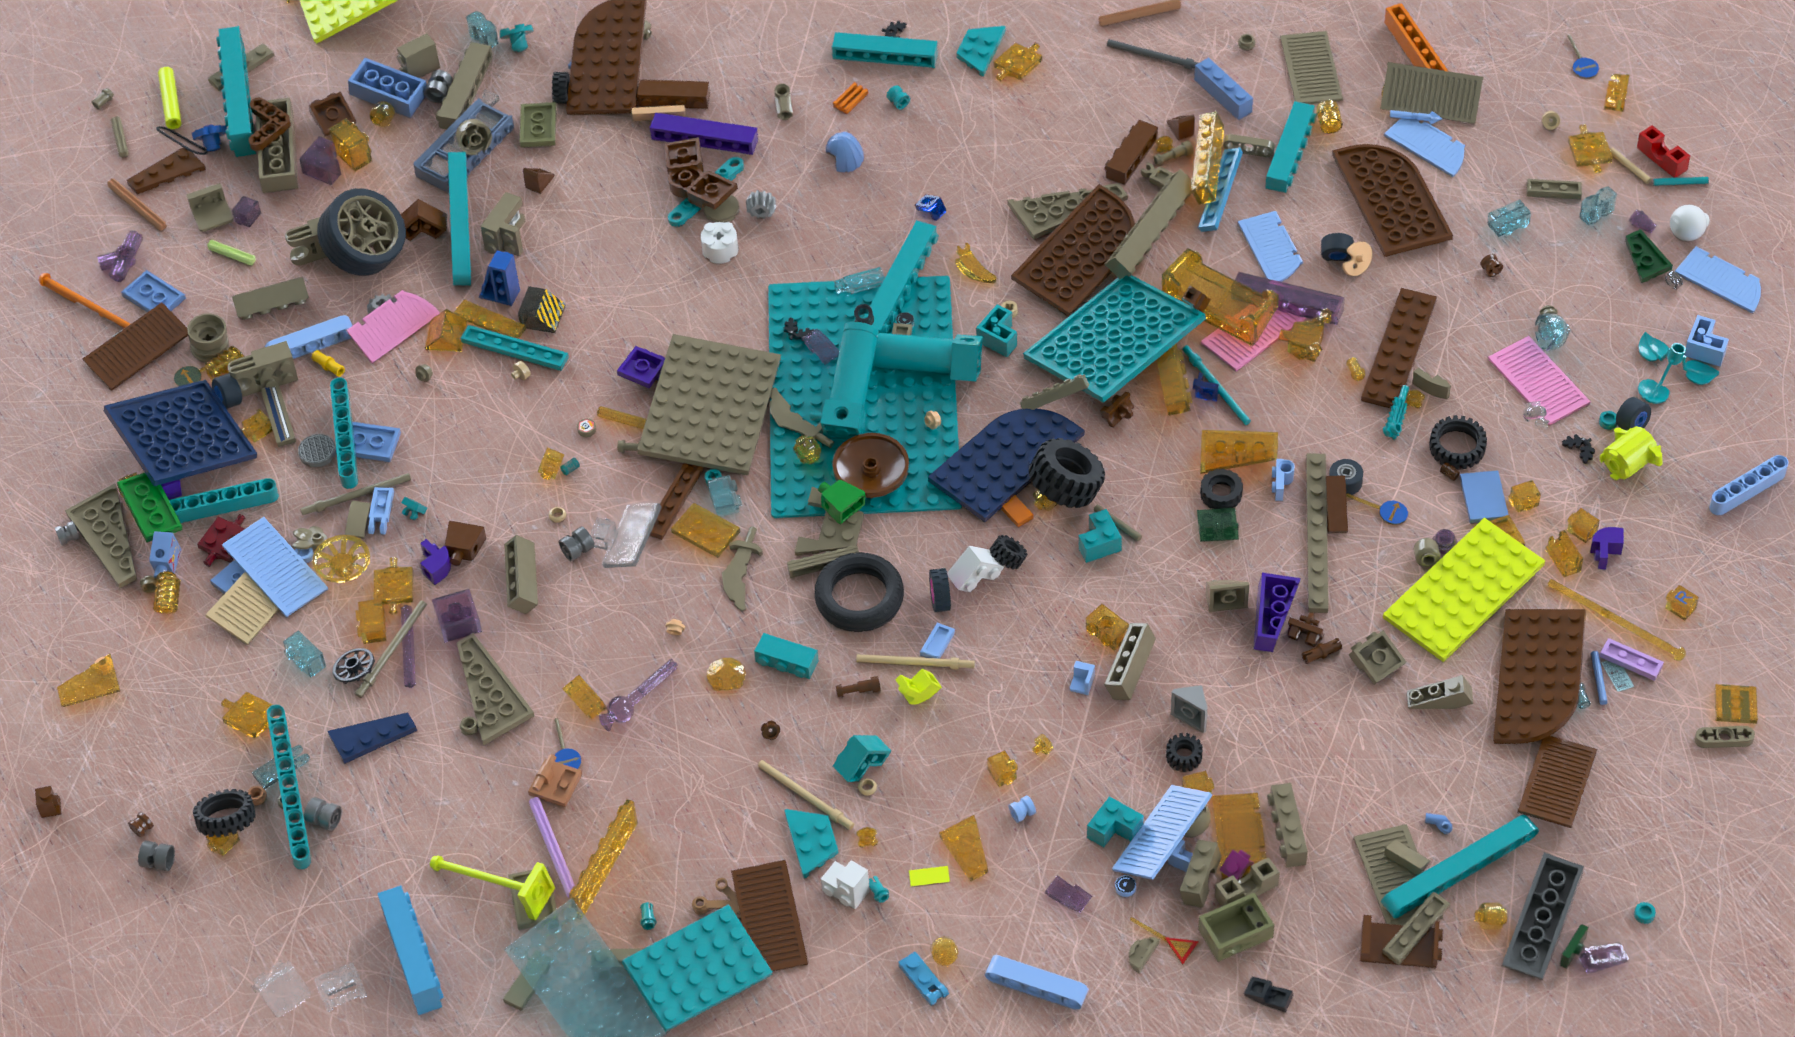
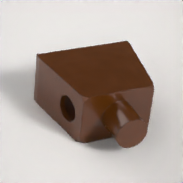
M449 521L445 547L448 550L449 557H451L450 563L452 565L460 566L462 559L474 560L486 541L484 526Z

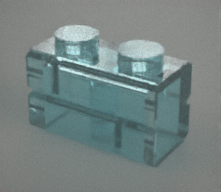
M1519 199L1488 213L1487 224L1498 237L1510 235L1514 230L1525 228L1530 224L1531 212Z

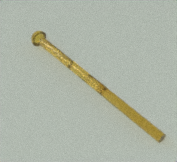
M1549 580L1548 586L1673 654L1675 656L1674 660L1680 661L1685 658L1686 650L1684 647L1681 646L1677 649L1557 581Z

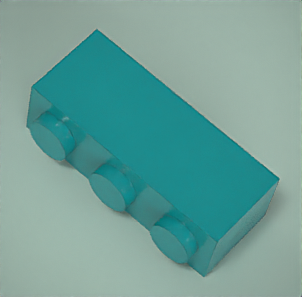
M763 633L754 650L755 662L762 666L775 668L781 672L794 674L799 678L810 679L819 662L817 649Z

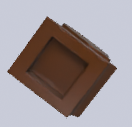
M1192 286L1188 287L1181 298L1188 305L1201 312L1205 311L1211 301L1209 297Z

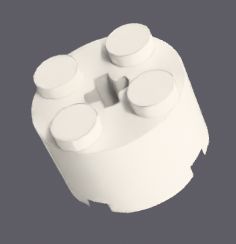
M716 222L707 223L701 232L703 256L710 259L712 263L722 264L729 262L730 258L737 255V233L732 223Z

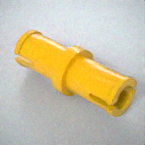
M319 350L313 352L311 359L320 364L325 371H330L337 377L344 374V366L335 362L334 358L331 356L327 357Z

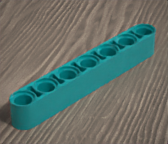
M338 377L330 383L338 473L342 486L346 489H352L358 484L350 393L346 380Z
M265 478L171 499L169 502L180 523L273 503L279 498V493L275 481L271 478Z

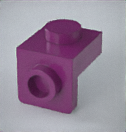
M1232 850L1219 871L1228 877L1234 875L1238 881L1248 866H1252L1254 862L1250 860L1251 856L1245 851L1240 850L1238 852Z

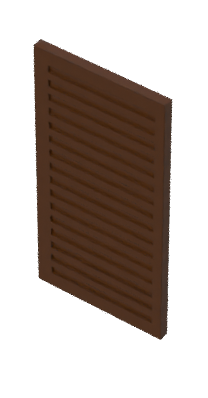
M161 302L82 358V360L112 391L188 336V329Z
M1554 736L1542 739L1517 813L1572 829L1598 749Z
M786 860L731 870L742 925L772 972L808 965Z

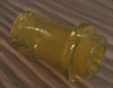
M1355 357L1349 358L1346 361V365L1351 371L1352 379L1356 381L1364 379L1365 370L1361 368L1358 360Z

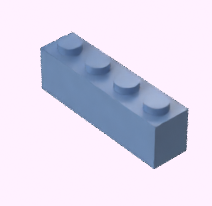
M1210 58L1195 65L1194 80L1236 119L1240 120L1252 113L1253 97Z

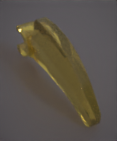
M965 243V249H961L959 245L957 246V254L962 257L955 259V264L964 275L979 282H996L997 277L985 269L970 250L969 243Z

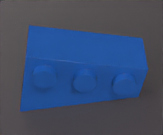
M496 251L487 268L479 298L512 306L520 292L514 255L508 252Z

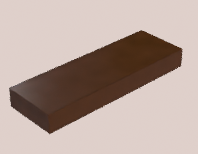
M1345 475L1326 476L1328 533H1348Z

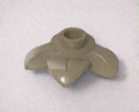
M320 527L299 528L293 531V535L298 540L292 544V548L309 549L312 547L313 549H322L326 546L328 539Z

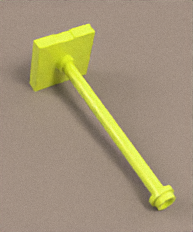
M439 855L433 856L430 860V867L435 871L445 869L518 890V897L529 919L537 920L555 889L545 865L539 862L535 864L525 883L444 861L443 857Z

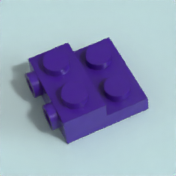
M635 346L618 368L617 375L650 388L655 380L659 381L665 357Z

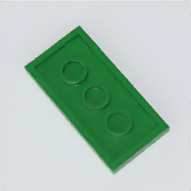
M145 472L117 482V486L146 543L153 541L154 531L176 533L183 530L162 486H154Z

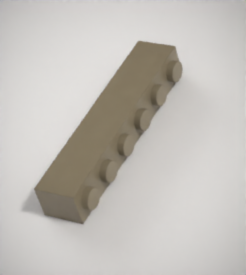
M471 42L469 48L465 50L463 61H460L458 72L454 74L452 85H449L447 96L443 98L441 109L436 114V120H438L440 128L448 129L472 105L493 58L491 45Z

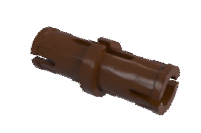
M1338 638L1324 644L1319 643L1315 648L1302 652L1303 661L1306 660L1305 663L1309 664L1320 658L1325 659L1329 654L1342 650L1341 641L1338 642Z

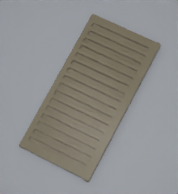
M1327 31L1280 35L1294 101L1305 104L1343 101Z
M1388 62L1380 109L1412 112L1415 114H1430L1433 111L1442 119L1475 124L1484 78L1482 76Z
M1407 824L1354 836L1353 839L1386 924L1405 925L1421 905L1394 919L1381 904V899L1390 891L1417 876L1384 856L1385 848L1394 840L1417 852Z

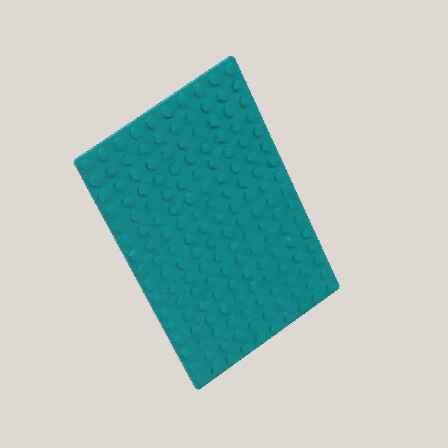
M949 276L918 277L917 281L911 285L910 294L904 298L903 307L898 310L897 316L901 313H910L913 316L914 320L911 324L912 336L953 339ZM884 279L780 283L768 286L769 352L781 354V361L773 388H777L781 396L791 406V412L798 413L803 420L814 426L820 424V421L811 420L810 413H823L825 399H830L844 325L848 322H855L854 310L858 305H871ZM789 318H793L794 322L798 323V332L799 329H802L804 332L806 328H810V330L816 329V335L813 336V339L806 338L805 342L800 339L790 340L788 333L784 332V322L788 321ZM893 322L890 325L889 334H892ZM872 367L864 405L866 422L863 434L880 433L890 436L901 443L908 454L909 471L903 484L895 491L880 497H865V505L859 511L864 514L961 509L962 506L928 482V476L959 450L955 380L950 379V374ZM928 411L938 412L941 418V425L934 430L925 424L924 419ZM770 414L772 518L825 516L826 511L823 508L808 505L812 487L818 489L823 482L830 486L836 482L833 474V457L840 445L847 439L828 437L834 441V445L831 448L818 440L804 447L800 443L801 439L806 436L790 429L779 427Z

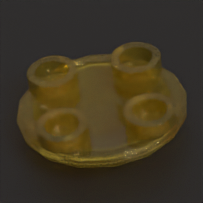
M734 658L717 659L707 669L708 682L715 691L739 689L743 686L746 671L744 665Z

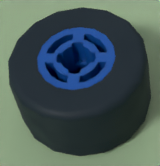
M1331 233L1324 236L1321 240L1322 258L1326 261L1350 260L1351 256L1347 253V249L1354 243L1353 237L1345 233Z
M228 373L212 380V389L226 409L241 404L242 392L237 379Z
M1636 397L1628 398L1617 412V426L1623 430H1629L1636 426L1645 428L1651 417L1650 405Z

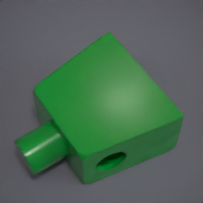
M838 480L831 486L823 482L818 488V491L822 493V508L840 525L865 505V492L843 480Z

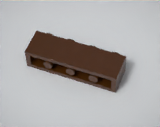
M640 79L637 93L639 107L684 105L685 108L708 109L710 99L709 82Z
M1138 120L1136 125L1131 127L1128 136L1123 138L1121 146L1115 149L1111 160L1106 162L1104 167L1106 178L1125 185L1157 141L1158 127Z

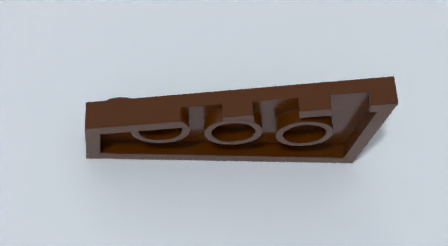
M181 148L127 179V183L136 194H140L159 187V184L163 182L171 183L177 177L183 175L188 177L192 175L191 172L197 170L202 172L206 168L194 153Z

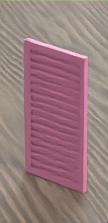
M1270 289L1203 339L1201 344L1237 371L1307 319V316L1273 289Z
M1530 336L1488 357V360L1548 425H1552L1590 404L1589 399Z

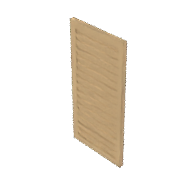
M244 572L207 612L206 617L248 645L279 609L248 574Z

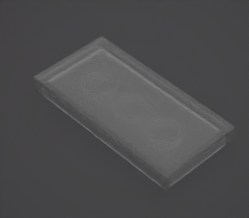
M659 503L627 505L601 563L604 568L634 567L637 565L662 508Z

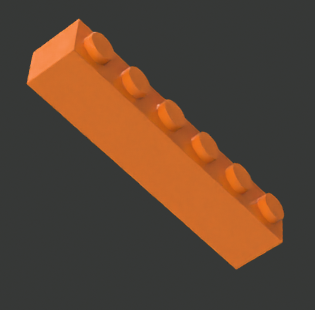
M1399 3L1387 7L1384 23L1412 64L1418 67L1448 71L1403 4Z

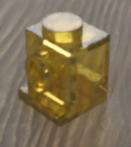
M260 409L256 410V414L241 422L243 426L241 428L246 438L250 437L253 442L258 441L273 431L270 419Z
M547 447L538 469L540 476L546 480L555 479L565 454Z
M238 832L236 834L229 833V836L224 837V834L221 837H216V835L213 837L206 836L207 847L214 853L218 852L221 856L240 841Z

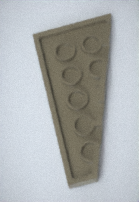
M1119 183L1103 186L1123 201L1128 200L1127 193ZM1084 188L1079 189V192L1073 193L1064 191L1043 194L1041 197L1033 199L1023 197V200L1019 201L1010 199L1007 200V205L1034 240L1053 232L1092 190Z
M116 484L65 510L68 518L74 522L76 529L119 588L137 580Z
M474 633L456 642L483 746L535 716L533 710Z

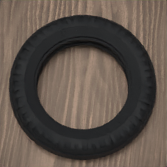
M849 553L832 560L823 568L815 584V602L822 616L835 627L851 632L871 631L888 623L897 614L903 602L904 585L897 569L884 558L871 553ZM852 574L875 576L882 581L887 590L885 597L878 605L861 611L849 610L840 606L834 600L832 591L842 578Z

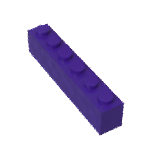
M655 113L650 126L651 140L676 142L699 138L700 147L753 155L758 142L757 128L662 113Z

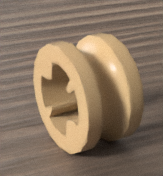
M1006 301L1001 305L1012 311V318L1017 316L1018 309L1014 301Z

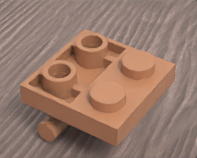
M549 754L536 774L528 793L530 796L566 807L582 776V771L555 762L556 756Z

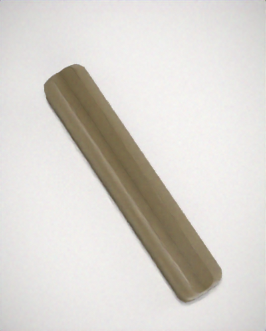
M112 117L111 123L119 156L121 158L127 157L129 153L120 117Z

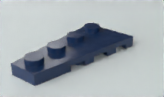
M406 712L329 730L328 735L343 763L346 764L416 732L417 728L409 713Z

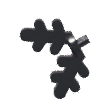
M891 21L887 29L882 28V32H885L886 37H896L897 30L903 32L907 24L905 22L900 23V21L894 24Z
M789 318L788 321L784 322V332L788 333L790 340L800 339L805 342L806 338L813 339V336L816 335V329L810 330V328H806L804 332L802 329H799L798 332V323L794 322L793 318Z
M1575 434L1574 439L1567 436V440L1562 441V446H1568L1569 449H1572L1573 445H1576L1577 449L1580 448L1582 453H1580L1579 457L1583 458L1584 464L1588 463V459L1593 460L1592 454H1595V449L1592 448L1590 443L1592 441L1591 438L1587 440Z

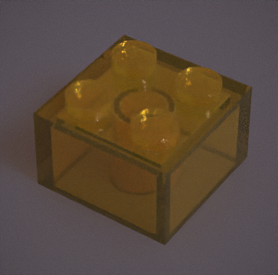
M346 118L329 129L335 154L355 172L372 162V151L368 144L369 138L366 133L358 129L355 123H351Z

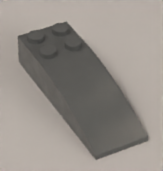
M1543 853L1502 966L1543 980L1582 879L1584 866Z

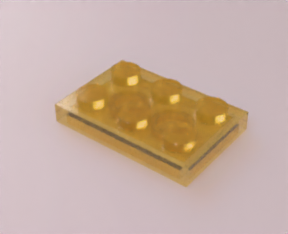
M693 503L672 526L671 532L718 558L729 546V543L738 536L740 527Z

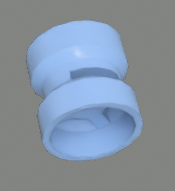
M1027 795L1022 797L1020 802H1013L1008 805L1009 811L1017 823L1024 820L1026 815L1032 816L1036 814L1035 805Z

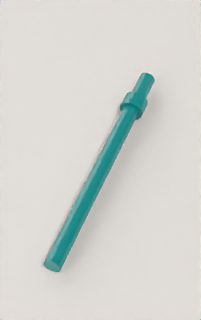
M1185 345L1182 350L1188 356L1189 362L1198 368L1244 425H1248L1251 422L1248 416L1202 363L1201 357L1194 353L1188 345Z

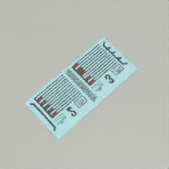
M1608 660L1601 662L1618 692L1634 687L1623 667Z

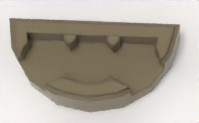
M1155 937L1138 939L1131 945L1129 963L1138 974L1141 973L1159 945L1160 939Z

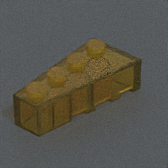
M1202 430L1200 474L1208 473L1214 469H1231L1275 461L1278 454V432Z

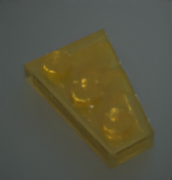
M110 653L101 661L89 666L87 670L79 675H75L57 687L62 707L121 691Z
M975 815L939 832V837L970 882L988 873V866Z

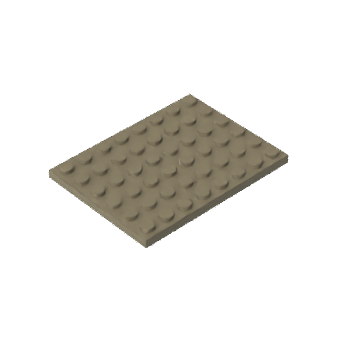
M673 334L638 446V454L749 475L771 391L781 361V354Z

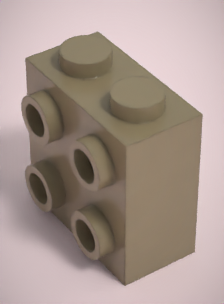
M427 33L397 48V60L401 66L399 70L420 78L440 68L436 43Z

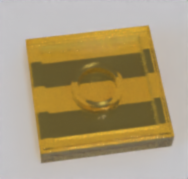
M1715 684L1716 721L1757 724L1756 687Z

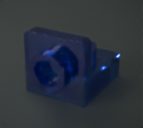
M926 194L915 204L917 211L930 213L933 221H937L947 211L940 196Z

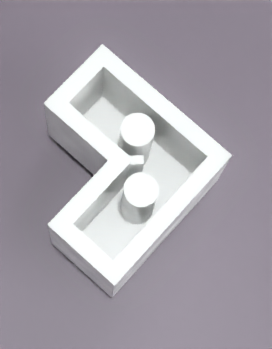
M969 546L947 574L958 590L971 592L982 578L990 580L997 578L1005 565L1002 566L1000 561L997 562L996 558L992 557L989 549Z
M852 860L846 867L835 861L821 878L822 890L826 895L839 899L843 905L856 909L870 892L868 870Z

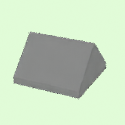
M1202 685L1174 689L1171 693V715L1205 733L1208 708Z

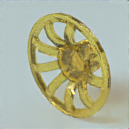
M351 535L334 536L323 541L315 550L312 559L313 568L326 581L335 583L351 581L360 576L368 567L370 551L365 542L360 538ZM341 540V553H338L332 542ZM347 540L356 542L346 553ZM325 546H328L331 552L333 553L334 557L324 552H321L322 549ZM361 546L364 549L365 553H358L353 556L358 547ZM318 557L324 558L329 561L321 563L319 565L317 564ZM360 558H365L363 566L354 562ZM323 568H332L328 573V576L323 574L320 570ZM354 568L358 570V572L351 575L354 571ZM334 574H336L337 576L342 578H333Z

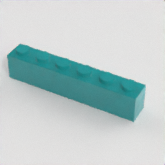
M835 32L832 43V58L838 60L935 68L938 56V41Z
M1294 101L1266 175L1265 189L1286 193L1288 187H1292L1293 174H1296L1299 164L1297 162L1302 160V149H1306L1307 136H1310L1312 132L1311 124L1316 122L1317 113H1314V105Z

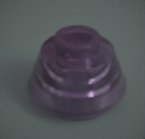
M1448 529L1439 530L1432 538L1438 544L1441 554L1448 553L1458 543L1454 533Z

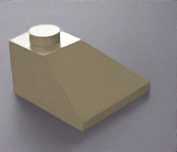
M1212 580L1206 582L1205 594L1209 612L1248 608L1249 582L1234 580Z

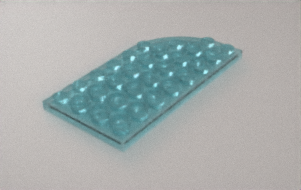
M572 898L504 949L569 1037H664L670 1032V1030L667 1032L663 1030L630 975Z

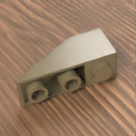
M1461 675L1408 690V708L1456 709L1473 704L1472 686Z

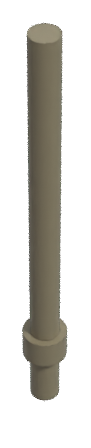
M407 473L328 500L315 501L314 504L300 508L302 516L315 511L321 512L325 508L373 493L375 487L389 488L410 481L411 477Z
M422 600L418 603L377 661L371 673H367L362 679L363 683L355 693L358 697L362 698L369 686H373L377 675L425 609L427 603Z

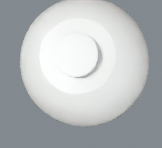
M1683 205L1677 208L1670 218L1671 231L1680 240H1696L1703 235L1706 227H1708L1710 222L1709 216L1697 206Z

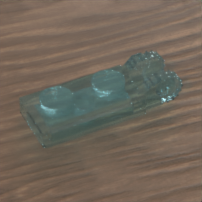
M301 745L292 748L293 758L303 751ZM305 753L294 759L295 770L309 761L310 756ZM274 758L252 772L254 778L263 789L278 781Z

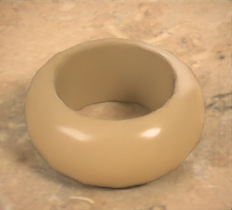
M554 507L549 512V519L555 523L562 522L566 518V511L561 507ZM555 513H562L560 517L553 516Z
M866 778L860 781L858 789L861 794L869 796L875 793L877 785L874 780ZM865 784L873 786L870 790H865L862 787Z

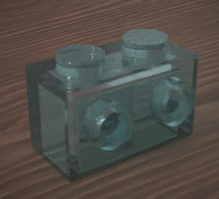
M299 630L283 641L284 653L287 658L292 659L298 668L304 671L310 678L326 667L323 653Z

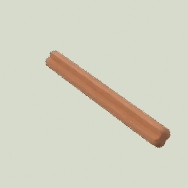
M1169 0L1098 17L1100 26L1172 11L1180 9L1181 2L1180 0Z
M111 178L107 182L108 187L158 230L163 231L167 227L166 222L116 179Z

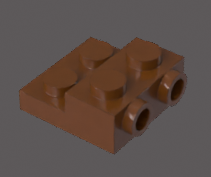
M341 91L331 93L322 100L317 99L309 105V112L316 125L320 127L324 137L356 123V119Z

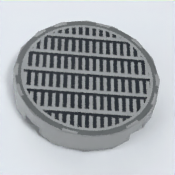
M313 434L306 437L300 443L298 454L304 464H309L311 467H322L330 463L333 456L335 457L336 445L333 439L327 435Z

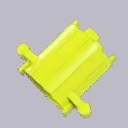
M1638 426L1629 430L1615 428V441L1606 447L1600 455V462L1604 461L1612 473L1610 477L1616 481L1629 478L1648 463L1656 466L1663 464L1661 446H1657L1656 441L1648 431Z

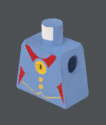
M154 531L149 562L155 571L154 578L160 581L165 580L166 574L175 573L182 550L173 533Z

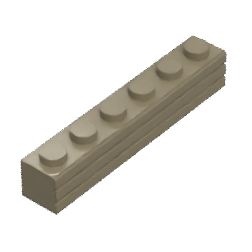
M1085 374L1076 375L1072 380L1070 378L1066 379L1062 384L1056 383L1052 388L1047 387L1040 393L1037 391L1030 397L1028 395L1023 397L1020 405L1022 409L1034 410L1088 388V380Z
M857 545L849 546L844 549L787 562V569L790 578L822 571L832 560L845 554L859 552Z

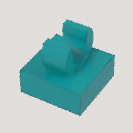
M405 496L401 502L407 506L402 510V514L408 516L409 512L412 511L410 516L412 520L417 519L418 512L425 514L427 510L426 506Z

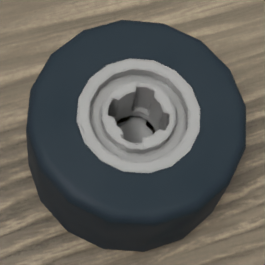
M1340 459L1330 467L1329 476L1345 475L1346 496L1354 495L1361 489L1364 471L1358 462L1352 459Z

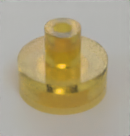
M1040 734L1034 739L1036 746L1032 750L1035 754L1042 752L1047 755L1054 749L1051 741L1044 734Z

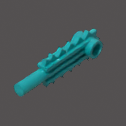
M1406 385L1402 386L1399 398L1394 397V401H1392L1393 406H1391V412H1389L1390 416L1387 418L1388 422L1383 427L1384 435L1392 437L1393 440L1401 433L1402 420L1405 419L1404 414H1406L1407 409L1405 401L1409 391V387Z

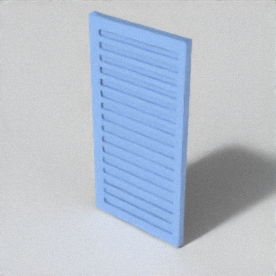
M265 517L222 544V547L285 617H288L328 590L325 583Z
M1171 785L1112 867L1113 871L1153 880L1210 800L1212 794L1210 792Z

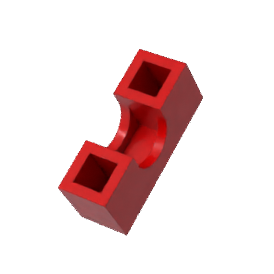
M1651 125L1639 133L1637 149L1673 178H1677L1688 170L1691 155L1678 145L1669 150L1664 142L1665 135Z

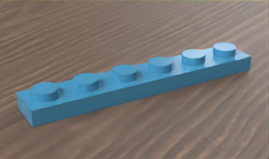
M1241 148L1225 149L1198 226L1201 232L1218 229L1243 154Z

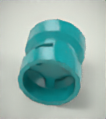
M898 85L891 87L886 94V98L890 102H894V106L897 109H904L911 100L910 96L903 92V89Z

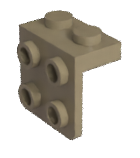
M220 183L186 195L191 212L201 232L234 221Z

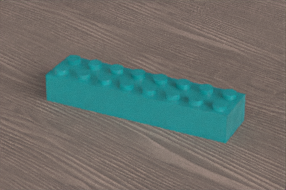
M239 26L218 29L219 36L216 37L217 46L220 48L217 51L219 60H222L219 63L220 73H223L220 79L221 85L224 86L222 89L223 100H225L223 103L224 112L227 113L224 118L226 126H229L226 129L227 140H229L230 150L234 151L236 157L255 155L257 152L251 149L249 137L254 134V125L250 107L251 97L246 52Z

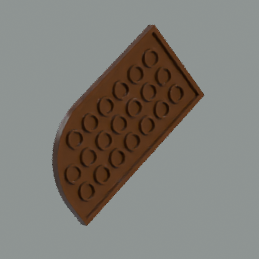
M607 0L594 7L583 17L576 29L573 42L566 107L567 115L632 113V108H637L647 0Z
M1359 144L1332 150V156L1384 257L1453 240V233L1421 173L1408 157L1394 149L1374 144Z
M1098 184L1011 275V279L1069 317L1112 273L1105 263L1135 225L1130 209L1116 194Z
M1585 609L1505 610L1493 736L1494 744L1535 742L1554 734L1570 720L1577 708L1580 696L1586 620Z

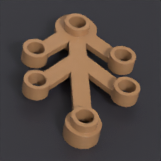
M718 878L715 886L719 892H723L730 900H707L703 896H698L692 901L693 911L698 915L705 914L708 909H721L728 904L736 915L739 913L736 893L728 886L725 878ZM723 882L725 886L719 887L718 884ZM700 901L704 903L702 906L696 905Z

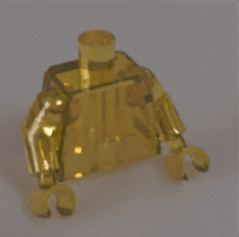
M1325 308L1320 312V316L1303 322H1294L1292 331L1281 329L1279 340L1288 342V352L1298 360L1307 359L1316 362V358L1320 355L1319 351L1323 350L1321 347L1325 325L1323 323L1324 321L1325 323L1332 321L1330 317L1332 312Z

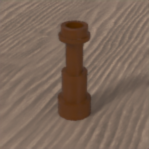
M878 676L870 677L869 680L858 681L857 684L842 686L839 684L836 686L837 697L842 698L844 697L843 694L853 692L864 693L873 691L875 693L881 691Z

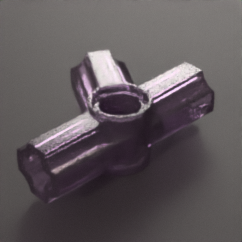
M130 230L123 244L116 251L97 256L101 271L111 269L109 272L110 278L116 282L125 280L130 267L136 263L135 255L143 240V236L137 233V231Z

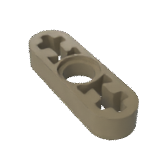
M1228 134L1224 138L1223 148H1241L1243 154L1271 157L1274 153L1275 144L1266 139ZM1245 144H1250L1253 147H1247L1245 146Z
M1749 726L1702 727L1696 731L1694 740L1696 745L1701 748L1747 747L1753 743L1755 732ZM1727 734L1730 736V739L1722 740L1719 735Z

